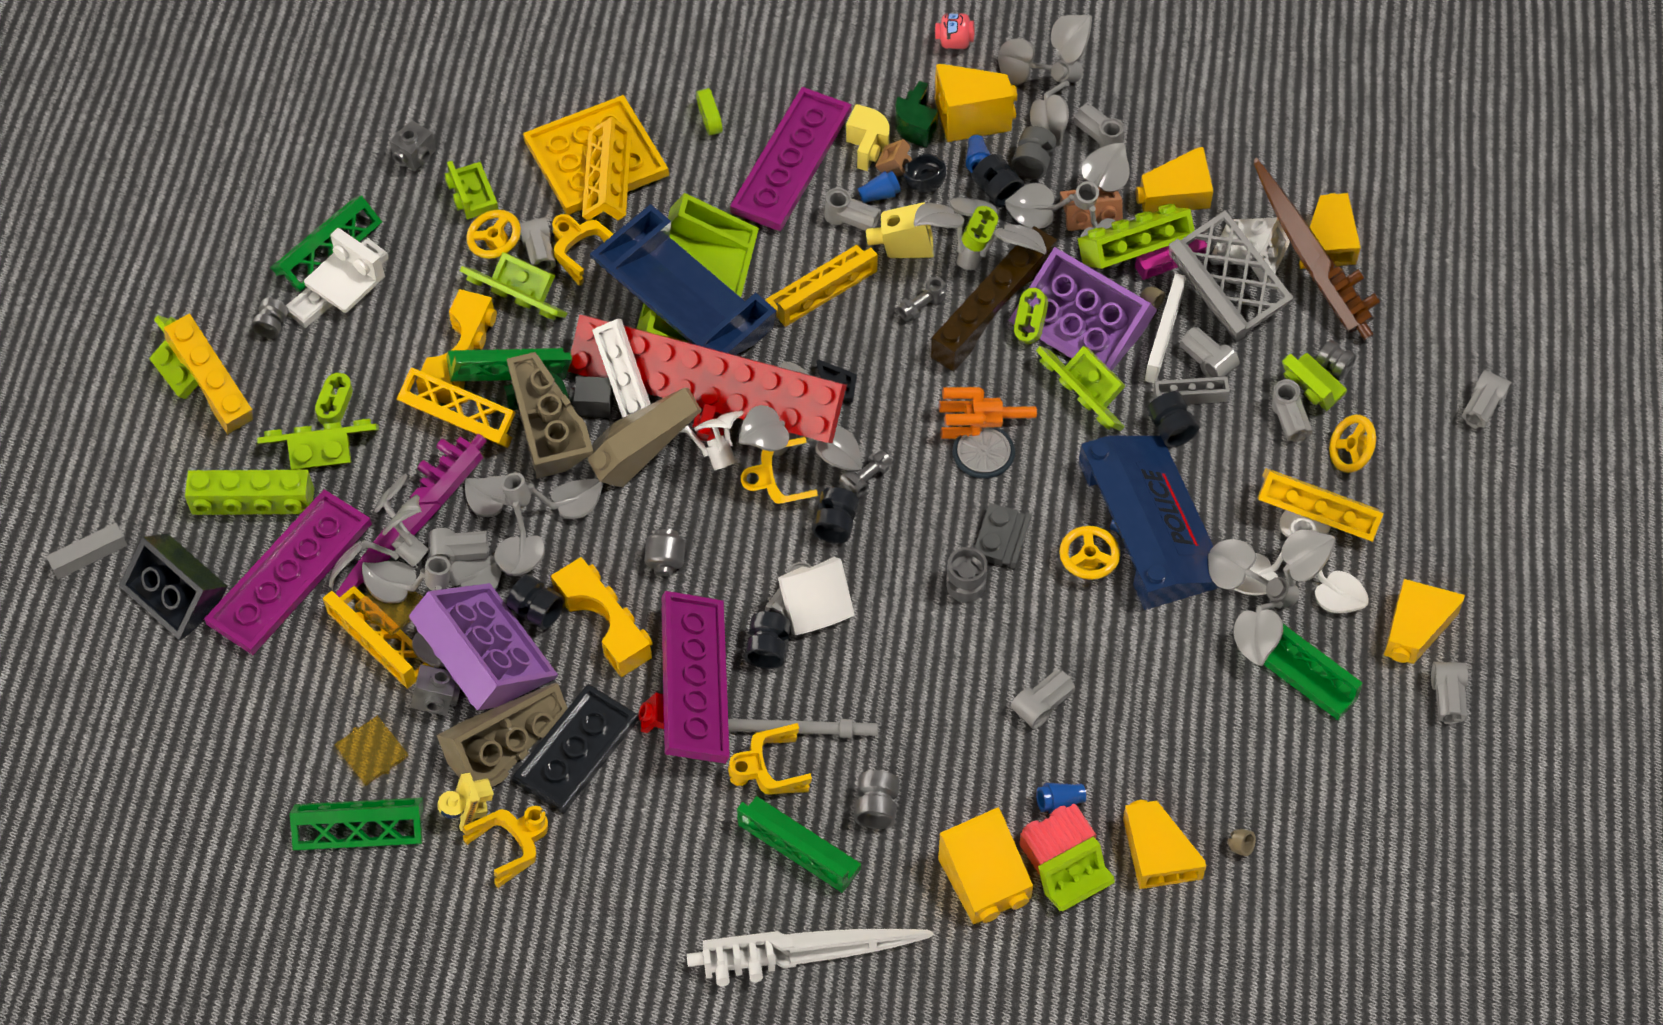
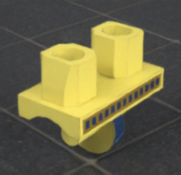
M470 773L461 774L456 791H447L439 797L437 807L440 814L447 818L460 817L459 828L461 831H463V826L473 822V819L486 816L488 812L486 801H491L494 795L489 779L473 781Z

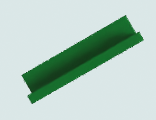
M362 195L352 198L270 268L276 276L284 275L296 291L301 292L306 287L304 280L299 282L291 272V269L297 264L308 265V277L313 272L314 266L322 264V262L314 261L315 249L318 246L329 248L328 257L334 253L330 235L337 228L349 230V235L360 242L378 227L382 221ZM361 210L372 221L366 228L355 227L356 214ZM350 220V226H346L345 224ZM329 238V243H323ZM309 255L308 261L303 260L306 256Z
M563 348L450 350L446 358L450 382L511 380L507 359L536 352L549 371L556 373L561 379H565L572 361L571 352L564 353Z
M1284 624L1282 637L1278 645L1264 663V666L1338 721L1357 701L1363 682Z
M756 796L749 806L742 802L737 808V819L740 827L841 893L846 890L861 870L860 862Z
M423 798L295 804L289 813L292 850L422 844L421 815L424 810ZM413 819L414 835L402 836L393 828L399 820ZM393 820L390 825L385 821ZM376 821L385 830L379 837H369L361 828L367 822ZM352 822H361V823H360L358 826H356V825H355L354 823H352ZM335 823H344L352 830V833L346 839H337L328 830ZM299 825H312L320 834L315 840L300 841ZM388 832L392 835L384 837ZM323 836H325L328 840H320V839H321Z

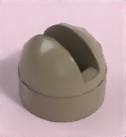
M1150 286L1142 290L1140 297L1151 303L1157 310L1164 301L1165 292Z
M1236 829L1231 832L1232 838H1229L1227 841L1231 851L1239 855L1249 856L1253 852L1256 843L1254 832L1246 829Z

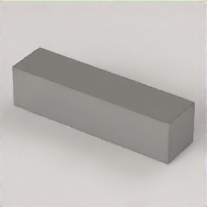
M1228 377L1154 381L1153 387L1154 399L1164 393L1176 391L1180 392L1187 405L1228 402L1230 394Z
M113 523L47 555L46 558L57 579H60L128 545L117 523Z

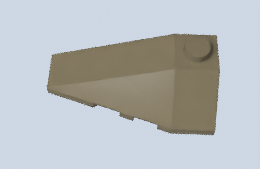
M536 352L508 358L507 364L536 478L566 472L593 454L586 423L576 413L571 402L562 393L555 383L553 376Z
M685 387L614 422L594 441L592 446L593 454L588 456L587 460L599 482L623 488L702 411L689 388Z
M553 683L462 721L436 736L448 765L459 778L461 774L470 773L473 781L488 778L491 787H494L504 781L509 775L508 771L519 760H523L529 754L528 750L540 737L544 738L568 708L558 683Z

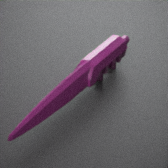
M477 434L471 442L459 437L456 440L457 444L455 446L442 438L437 443L436 448L447 456L442 455L439 459L440 464L435 468L425 460L419 463L417 470L426 475L427 478L423 477L420 480V488H417L410 498L416 494L420 496L419 505L421 512L402 521L412 535H415L437 510L445 504L483 460L479 450L487 441L482 435ZM394 527L385 536L381 532L373 543L394 551L395 547L391 544L399 536V532ZM368 548L335 594L341 597L353 586L358 587L364 582L362 574L363 562L388 561L391 556Z

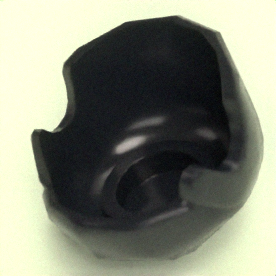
M925 153L914 157L909 163L905 164L904 177L907 184L913 190L923 193L933 192L941 187L946 178V165L944 160L936 155Z

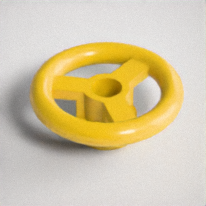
M487 211L471 223L466 236L467 245L471 252L478 257L485 259L500 257L502 252L508 253L517 244L521 234V226L516 216L508 211ZM498 218L494 226L489 227L487 230L477 231L486 221ZM508 221L512 225L510 239L503 229ZM484 240L490 250L481 249L475 241Z
M1351 415L1343 419L1336 426L1330 439L1329 454L1332 463L1338 470L1345 473L1356 472L1363 468L1371 459L1376 446V431L1372 422L1363 415ZM1358 423L1353 434L1349 435L1346 439H1340L1347 427ZM1338 449H1346V451L1350 452L1353 463H1344L1339 457Z
M1082 526L1073 529L1063 538L1059 554L1062 564L1070 573L1079 578L1093 580L1109 575L1117 567L1120 560V547L1115 537L1105 529L1096 526ZM1093 535L1104 539L1111 549V556L1099 551L1098 547L1094 545ZM1083 536L1084 546L1078 554L1070 558V544L1076 538ZM1101 563L1105 565L1099 569Z

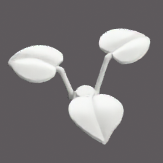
M743 411L722 414L717 419L705 421L694 428L695 431H699L703 428L712 427L715 438L707 441L709 446L707 448L688 425L679 433H687L702 450L703 456L709 455L714 471L736 463L731 448L733 445L730 440L729 429H731L733 422L743 414ZM718 427L724 428V436H720Z
M1285 510L1280 518V530L1287 537L1298 530H1313L1328 534L1331 529L1329 525ZM1256 553V561L1249 570L1269 581L1278 577L1274 571L1280 567L1283 561L1281 553L1273 565L1270 564L1268 558ZM1322 570L1317 574L1322 584L1317 586L1315 598L1323 609L1332 613H1348L1368 606L1369 600L1366 590L1351 574L1343 571H1333L1328 578H1325ZM1246 575L1243 584L1235 588L1236 591L1247 595L1267 594L1266 585Z

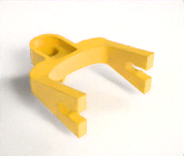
M560 214L552 222V231L557 242L554 247V257L580 286L584 283V278L582 277L584 269L566 255L567 251L574 244L588 236L597 235L605 242L613 233L597 220H589L579 225L570 215Z
M806 438L791 439L786 447L807 443ZM762 449V464L748 467L741 474V483L744 488L750 491L767 488L771 499L777 504L818 496L816 489L791 495H784L780 492L772 470L774 451ZM749 473H756L759 479L755 484L747 481Z
M798 723L755 733L751 739L750 751L736 753L730 758L728 772L729 777H731V783L736 786H743L749 780L756 779L761 791L768 795L809 792V784L812 781L811 773L776 781L769 775L762 753V746L766 743L796 742L799 732Z
M540 806L528 807L524 816L518 819L509 811L499 809L463 826V833L465 834L463 835V841L466 845L496 825L508 830L519 843L523 856L494 869V876L496 877L494 878V884L497 888L535 863L536 847L534 842L543 838L548 831V820Z

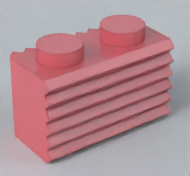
M1072 804L1070 807H1058L1043 822L1035 820L1027 824L1022 830L1019 844L1040 875L1039 865L1091 837L1096 839V833L1077 805Z

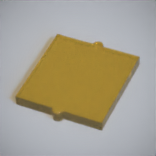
M408 591L404 601L400 603H385L376 599L369 592L355 604V608L368 617L371 624H377L393 636L411 621L409 615L422 600L423 596L416 591Z
M378 715L361 727H354L352 733L334 744L335 748L365 786L384 773L389 774L390 769L409 757L408 753Z

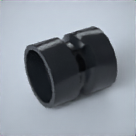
M991 154L977 164L972 173V179L983 191H986L987 196L998 207L1005 206L1006 199L1024 186L1023 180L1014 170L1010 169V166L999 154Z
M1180 392L1164 393L1155 398L1147 407V413L1155 427H1158V433L1167 447L1172 448L1184 445L1199 432L1200 427L1192 413L1187 411V404Z
M840 487L824 489L821 493L818 511L815 514L812 525L814 535L829 543L840 544L847 542L850 539L853 519L856 517L859 506L857 495Z
M524 575L510 591L507 606L522 617L527 616L528 621L541 630H546L561 615L566 599L552 588L543 589L544 583L532 575Z
M763 611L755 613L750 622L749 634L752 636L747 640L745 660L751 665L764 669H775L783 666L787 649L786 643L791 626L790 620L775 612Z

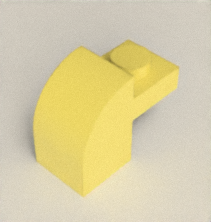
M856 104L846 123V142L859 145L857 150V168L868 171L872 161L876 162L880 152L883 151L886 145H889L890 128L887 119L879 111Z

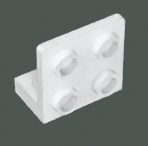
M1278 218L1233 219L1272 271L1276 273L1290 243ZM1227 224L1220 237L1229 238L1231 229ZM1233 234V239H1238L1236 235ZM1217 242L1212 255L1226 257L1228 244ZM1232 244L1229 258L1246 260L1248 251L1244 246ZM1250 255V261H1255ZM1210 261L1212 265L1225 264L1223 262ZM1252 267L1260 282H1263L1265 275L1263 270ZM1267 277V283H1271L1270 279Z
M337 228L330 235L334 253L304 280L305 286L344 313H347L385 275L381 257Z

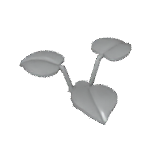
M1066 15L1055 22L1051 32V42L1053 47L1059 50L1057 56L1062 60L1057 61L1054 65L1033 63L1032 60L1035 55L1034 46L1024 39H1011L1005 42L998 52L1000 71L1002 74L1008 75L1011 84L1018 85L1026 82L1030 77L1031 67L1051 70L1052 77L1057 82H1061L1044 94V100L1034 101L1030 110L1031 125L1043 127L1052 132L1056 138V145L1062 144L1063 134L1069 119V109L1066 101L1061 96L1052 94L1064 87H1069V83L1078 82L1082 77L1083 68L1077 60L1083 55L1089 40L1092 24L1091 15Z
M1124 143L1101 147L1085 159L1082 166V176L1086 181L1078 185L1075 194H1070L1068 198L1053 205V192L1043 184L1031 183L1021 187L1015 194L1006 199L1005 206L1009 214L1022 226L1029 228L1035 226L1038 229H1044L1050 226L1054 220L1052 210H1058L1074 201L1078 208L1090 211L1093 226L1086 228L1080 237L1088 235L1087 231L1094 228L1104 227L1107 229L1112 227L1111 223L1115 220L1111 218H1106L1099 224L1097 223L1094 205L1099 196L1098 186L1105 192H1115L1123 188L1128 181L1130 172ZM1121 262L1113 264L1111 267H1117Z
M956 197L951 200L950 207L937 203H925L915 213V227L933 225L957 228V252L959 253L956 263L964 269H978L981 256L986 257L988 249L996 238L1036 250L1044 255L1046 254L1043 238L1037 231L1015 224H1007L1004 229L997 228L983 251L974 252L966 248L961 240L963 235L962 226L964 224V218L961 215L972 216L975 209L979 206L990 207L997 213L996 207L984 200Z
M784 361L778 365V367L808 374L803 368L792 362ZM759 405L751 409L740 429V444L774 451L773 455L775 456L783 455L790 447L796 449L799 445H802L786 447L789 440L797 438V434L789 433L784 427L785 422L780 421L777 412L768 406ZM837 426L833 443L819 441L816 444L817 453L830 465L847 471L857 472L861 470L862 461L859 445L855 437L848 430ZM805 437L807 443L815 440Z
M406 473L385 491L373 510L377 513L384 507L392 518L382 534L385 536L393 527L399 532V536L391 544L395 547V550H390L367 540L358 541L335 564L329 579V587L332 590L335 578L357 553L365 548H372L385 553L395 560L401 557L412 567L429 550L402 523L408 517L421 512L419 505L420 496L416 494L399 509L397 514L390 507L392 497L400 488L409 485V476Z
M510 473L505 477L491 476L479 479H465L466 499L471 510L476 515L481 517L496 516L502 511L504 505H511L515 510L520 538L510 537L503 540L497 546L494 554L497 566L509 576H518L530 572L538 566L545 554V545L541 537H526L520 508L529 504L531 494L553 510L558 509L562 517L577 519L593 511L598 503L603 483L599 482L598 479L571 481L560 485L552 492L551 498L553 502H551L537 491L533 484L527 485L524 476L520 473Z
M1298 530L1292 533L1285 540L1281 550L1282 559L1287 563L1283 568L1286 579L1276 577L1270 581L1249 570L1256 561V553L1246 542L1237 539L1224 540L1210 550L1208 554L1209 574L1217 586L1226 590L1238 588L1243 584L1246 575L1266 585L1267 596L1274 601L1259 605L1256 612L1249 610L1242 612L1235 622V642L1243 655L1250 661L1263 666L1267 657L1276 648L1282 637L1283 623L1279 615L1269 609L1274 607L1280 609L1282 606L1289 607L1297 602L1299 589L1295 585L1296 581H1308L1322 570L1334 549L1335 537L1313 530Z
M433 556L426 561L425 569L422 568L420 570V575L417 579L414 569L404 562L384 561L379 563L363 562L362 564L363 580L368 591L376 599L385 603H400L404 601L407 597V592H414L423 579H425V584L431 591L445 589L450 581L453 586L460 585V587L490 583L496 589L502 572L497 566L494 556H488L486 559L458 560L451 567L449 560L445 557ZM417 632L412 642L415 655L431 666L446 668L442 661L434 654L433 649L423 635Z

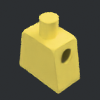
M925 202L883 211L881 213V227L866 229L868 246L884 244L887 257L889 258L934 257L931 225L914 226L915 213Z

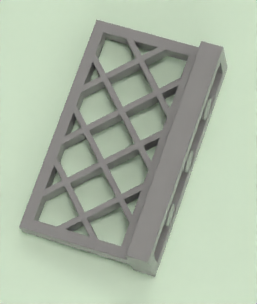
M1226 210L1182 240L1176 239L1169 244L1170 257L1235 342L1244 338L1246 332L1291 303L1294 299ZM1225 221L1231 229L1229 238L1212 236L1214 227ZM1233 234H1235L1238 239H1233ZM1196 239L1208 241L1206 254L1193 252L1188 244ZM1211 241L1228 244L1226 257L1209 255ZM1232 244L1246 248L1248 251L1246 260L1229 258ZM1250 255L1255 261H1250ZM1199 259L1204 260V265L1200 262ZM1208 260L1225 263L1222 276L1212 275L1207 271ZM1228 263L1245 266L1243 279L1226 277ZM1249 266L1263 270L1265 273L1263 282L1246 280ZM1267 277L1272 283H1267ZM1216 281L1221 282V287L1216 283ZM1225 282L1242 285L1239 298L1226 296L1223 292ZM1245 285L1262 288L1260 301L1243 299ZM1266 288L1278 290L1284 297L1277 303L1263 302ZM1233 303L1238 304V309H1236ZM1242 304L1259 307L1258 315L1249 322H1246L1240 314Z

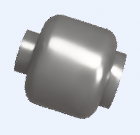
M657 529L654 531V534L647 537L644 561L648 567L654 569L655 574L672 575L673 570L680 569L683 566L685 541L682 537L678 536L677 531Z

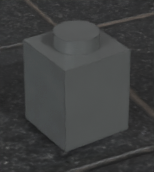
M576 376L575 388H570L569 401L575 407L579 417L611 419L614 392L609 378Z

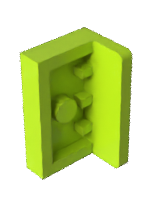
M452 160L447 162L448 172L444 173L449 190L454 188L456 193L453 194L456 208L457 210H463L466 219L480 216L487 211L499 210L497 200L481 162L455 169Z
M1290 353L1282 360L1285 378L1296 382L1305 391L1304 395L1314 405L1319 404L1328 411L1347 393L1346 388L1308 353L1302 355L1298 360Z
M1094 837L1038 866L1044 894L1059 911H1064L1115 883L1114 876L1105 867L1101 845Z

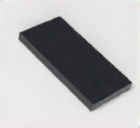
M587 684L512 776L513 782L564 814L638 722V714L592 685Z

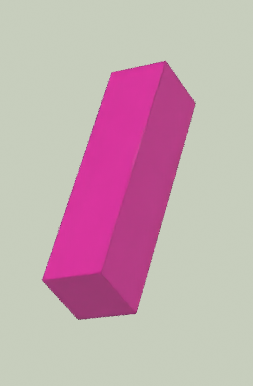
M1196 239L1188 244L1193 252L1206 254L1207 243L1205 240ZM1169 246L1137 256L1135 268L1143 280L1178 268L1169 255Z

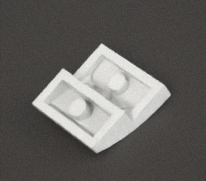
M833 557L811 568L802 566L778 577L787 617L791 623L792 635L815 631L855 616L840 558Z

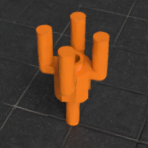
M943 387V399L971 400L939 401V413L964 412V414H945V426L970 425V427H941V439H956L960 435H980L983 428L1002 427L1003 418L1037 417L1036 406L1003 407L1001 398H984V390L981 387Z

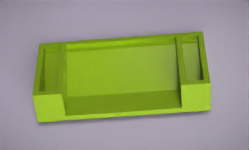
M683 193L670 208L668 219L671 220L670 238L741 297L759 228L687 193ZM645 303L643 304L637 329L690 343Z

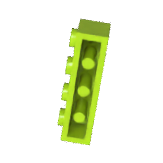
M1166 204L1158 207L1159 211L1154 213L1150 211L1138 213L1135 215L1134 220H1118L1112 222V227L1110 228L1099 227L1088 230V235L1077 238L1082 263L1088 267L1102 269L1169 246L1176 239L1182 240L1195 231L1191 209L1178 208L1175 204Z
M188 470L185 499L192 515L301 514L313 501L314 486L309 470Z

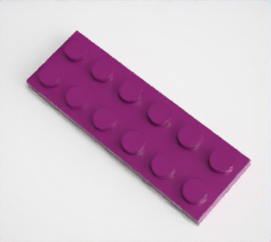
M801 87L731 203L730 213L781 232L852 111V104Z
M323 489L204 618L206 625L254 655L335 566L339 558L372 525L371 519Z
M665 591L661 597L665 755L726 764L730 753L724 600Z

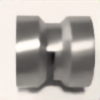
M265 298L259 306V314L254 317L251 327L257 334L263 337L276 338L282 328L280 323L285 321L289 310L282 302L272 298Z
M1329 340L1321 349L1316 361L1322 367L1329 368L1335 377L1343 379L1354 365L1357 355L1349 350H1341L1340 344L1334 340Z

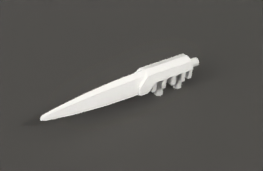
M850 929L782 934L775 931L703 940V952L687 954L688 967L704 965L706 978H713L712 972H715L717 985L726 986L730 983L729 970H735L736 976L742 975L743 968H748L750 980L752 982H759L763 979L762 966L768 965V971L770 972L775 971V964L782 968H791L801 963L860 955L930 938L934 934L930 930Z

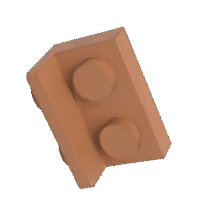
M1098 187L1099 196L1094 205L1097 223L1099 224L1106 218H1111L1115 221L1123 220L1122 198L1119 192H1105ZM1076 190L1061 191L1060 202L1068 198L1070 194H1075ZM1074 201L1063 206L1066 213V228L1068 231L1093 227L1089 210L1078 208Z

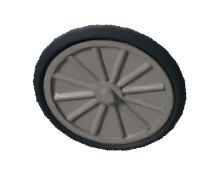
M998 427L983 428V431L977 436H958L953 444V457L958 467L970 476L977 478L996 477L1003 474L1013 463L1015 457L1013 441L1006 432Z

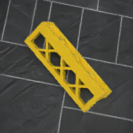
M610 117L589 131L582 210V217L587 221L603 211L616 220L626 216L632 130L613 117Z
M855 245L766 298L765 301L777 310L776 317L786 327L876 273L878 254L871 247L863 251L858 245Z
M410 368L397 400L473 434H480L485 439L501 446L509 447L513 437L507 435V431L516 414L515 411L415 368ZM416 377L425 380L428 391L419 395L410 392ZM432 383L438 385V387L433 388ZM448 389L454 402L441 406L435 394ZM457 394L462 395V396H464V397L461 398V399H458ZM430 396L432 401H429L425 398ZM471 400L476 401L479 413L470 417L464 416L461 404ZM483 405H485V406H487V407H490V408L484 410ZM456 407L457 412L452 411L450 409ZM496 411L505 414L499 430L490 427L486 417ZM482 418L483 423L476 420Z
M1265 468L1262 475L1265 479L1257 497L1258 500L1373 542L1384 514L1379 509Z
M353 586L341 597H338L333 591H330L323 597L327 613L407 689L416 682L420 666L414 671L413 667L405 660V658H418L413 651V641L361 591ZM356 598L362 604L361 612H354L347 604ZM365 620H379L381 622V631H374ZM398 638L402 642L401 650H394L385 639ZM425 662L422 664V665L434 667V666H431V665H429V664H427V663H425Z

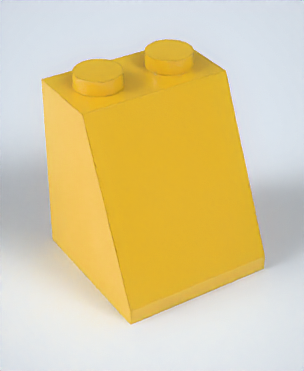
M946 64L936 65L935 104L947 142L969 139L973 135L986 136L1012 130V120L1016 119L1014 102L1017 101V90L1015 85L1010 84L1007 74Z
M999 807L940 833L938 860L973 925L981 921L983 923L991 922L1001 912L1010 908L1013 910L1019 909L1029 902V899L1032 897L1033 884Z

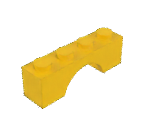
M459 289L449 310L452 328L461 335V338L452 350L483 349L486 341V332L489 326L492 327L497 316V311L493 307L492 297ZM447 353L426 358L421 369L422 372L464 389L465 381L450 382L446 358ZM417 377L416 384L419 394L428 391L425 380ZM432 383L433 388L438 387V385ZM448 389L435 394L438 402L444 404L454 402Z
M190 313L165 326L164 334L167 343L180 363H183L199 384L212 412L227 435L252 421V408Z
M580 557L551 575L553 589L565 597V606L570 612L579 610L593 611L608 621L610 627L602 640L603 653L622 678L652 659L650 647L653 645L652 640L644 629L639 630L634 624L635 619L627 607L622 609L617 603L618 598L614 590L609 585L605 587L600 581L601 576L593 564L588 566L584 559Z

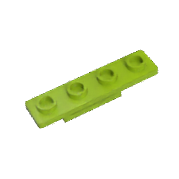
M502 252L492 277L465 266H461L459 270L468 275L467 281L478 286L486 283L492 286L491 292L505 298L507 294L516 297L514 301L516 304L528 309L533 305L539 308V314L546 318L555 320L556 316L563 318L567 316V312L544 302L555 275L508 253Z
M157 315L154 321L164 332V327L173 323L176 319L173 317L168 319ZM166 340L149 358L178 397L186 399L199 385L188 368L183 363H180Z
M1041 346L1036 349V352L1042 357L1039 361L1051 372L1055 370L1061 376L1058 380L1065 388L1070 391L1074 389L1080 395L1077 400L1088 410L1093 409L1099 415L1096 419L1102 426L1108 430L1111 428L1119 431L1123 430L1125 426L1107 407L1126 385L1088 347L1083 346L1066 366L1049 349Z
M371 419L354 420L353 426L342 427L341 422L323 424L324 430L312 431L311 426L295 427L294 433L283 435L282 429L264 431V437L257 438V443L270 444L287 441L291 470L352 463L348 434L378 431L379 425L371 424Z

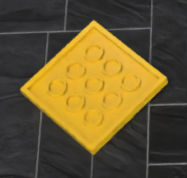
M624 95L523 133L527 147L567 215L583 209L589 131L610 117H613L632 130L628 191L669 176V169Z

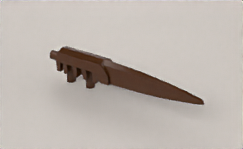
M1256 157L1254 166L1266 195L1284 232L1306 270L1347 332L1357 330L1364 341L1371 338L1374 334L1367 323L1372 321L1374 316L1369 310L1381 302L1375 293L1364 300L1360 298V295L1353 286L1365 278L1362 272L1357 269L1346 277L1340 266L1335 268L1334 262L1306 221Z

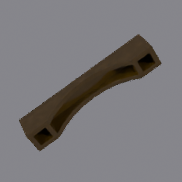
M1033 226L1032 229L1037 231L1043 238L1046 254L1044 255L1036 250L1016 245L931 337L930 358L954 372L971 354L984 330L1002 306L1020 288L1035 279L1053 248L1057 246V239Z

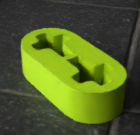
M710 88L696 91L698 108L708 135L722 133L723 127L720 114Z
M979 206L969 219L961 238L962 243L969 250L974 252L983 251L989 242L999 219L993 209L987 206Z
M1029 288L1020 297L1014 333L1020 341L1026 344L1037 342L1042 335L1048 309V298L1040 289ZM1037 295L1041 303L1040 305L1035 304L1032 314V306L1028 303V300L1034 299V296ZM1031 318L1030 325L1035 330L1034 333L1030 332L1026 337L1025 333L1021 330L1022 327L1028 326L1029 319Z
M331 374L324 382L315 405L318 421L322 425L341 422L353 393L350 378L346 374ZM338 387H339V389H338V391H337V393H336V395H335L334 388H338ZM333 404L334 411H330L329 414L326 415L324 412H328L331 408V405Z

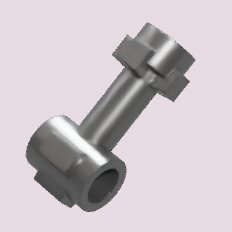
M939 277L930 278L926 282V291L913 300L905 298L900 302V305L897 307L899 315L905 321H908L911 318L915 319L918 317V310L927 303H941L945 299L946 283Z
M883 450L876 454L873 452L868 457L870 463L857 474L853 471H846L839 480L842 488L853 492L858 498L863 496L869 487L866 481L877 472L886 473L892 464L891 458Z

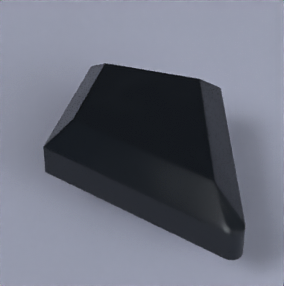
M817 359L816 364L819 377L846 384L843 401L853 402L857 374Z

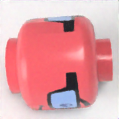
M944 14L941 23H936L935 39H941V45L945 49H966L970 42H974L975 25L974 21H970L967 14Z

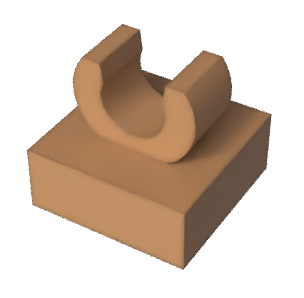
M904 139L886 145L875 167L881 173L892 170L896 176L904 175L905 168L903 166L912 160L907 154L910 145Z

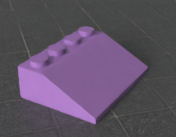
M1056 247L1053 248L1029 287L1040 289L1048 298V309L1040 340L1071 359L1083 346H1086L1111 371L1143 334L1157 311L1148 301ZM1037 295L1034 296V299L1028 300V303L1032 306V314L1035 304L1040 305L1041 303ZM1018 306L1009 319L1013 324H1015ZM1030 318L1028 326L1022 327V329L1028 333H1034L1035 329L1030 325Z
M490 583L428 591L409 615L417 631L423 635L433 649L434 654L442 661L450 672L452 679L457 682L468 697V701L477 711L503 705L556 679L558 676L557 672Z

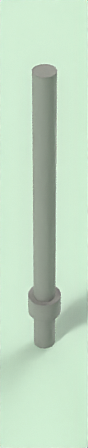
M728 719L729 731L762 732L798 723V733L834 734L840 735V738H853V735L878 736V723H854L853 719H840V722Z

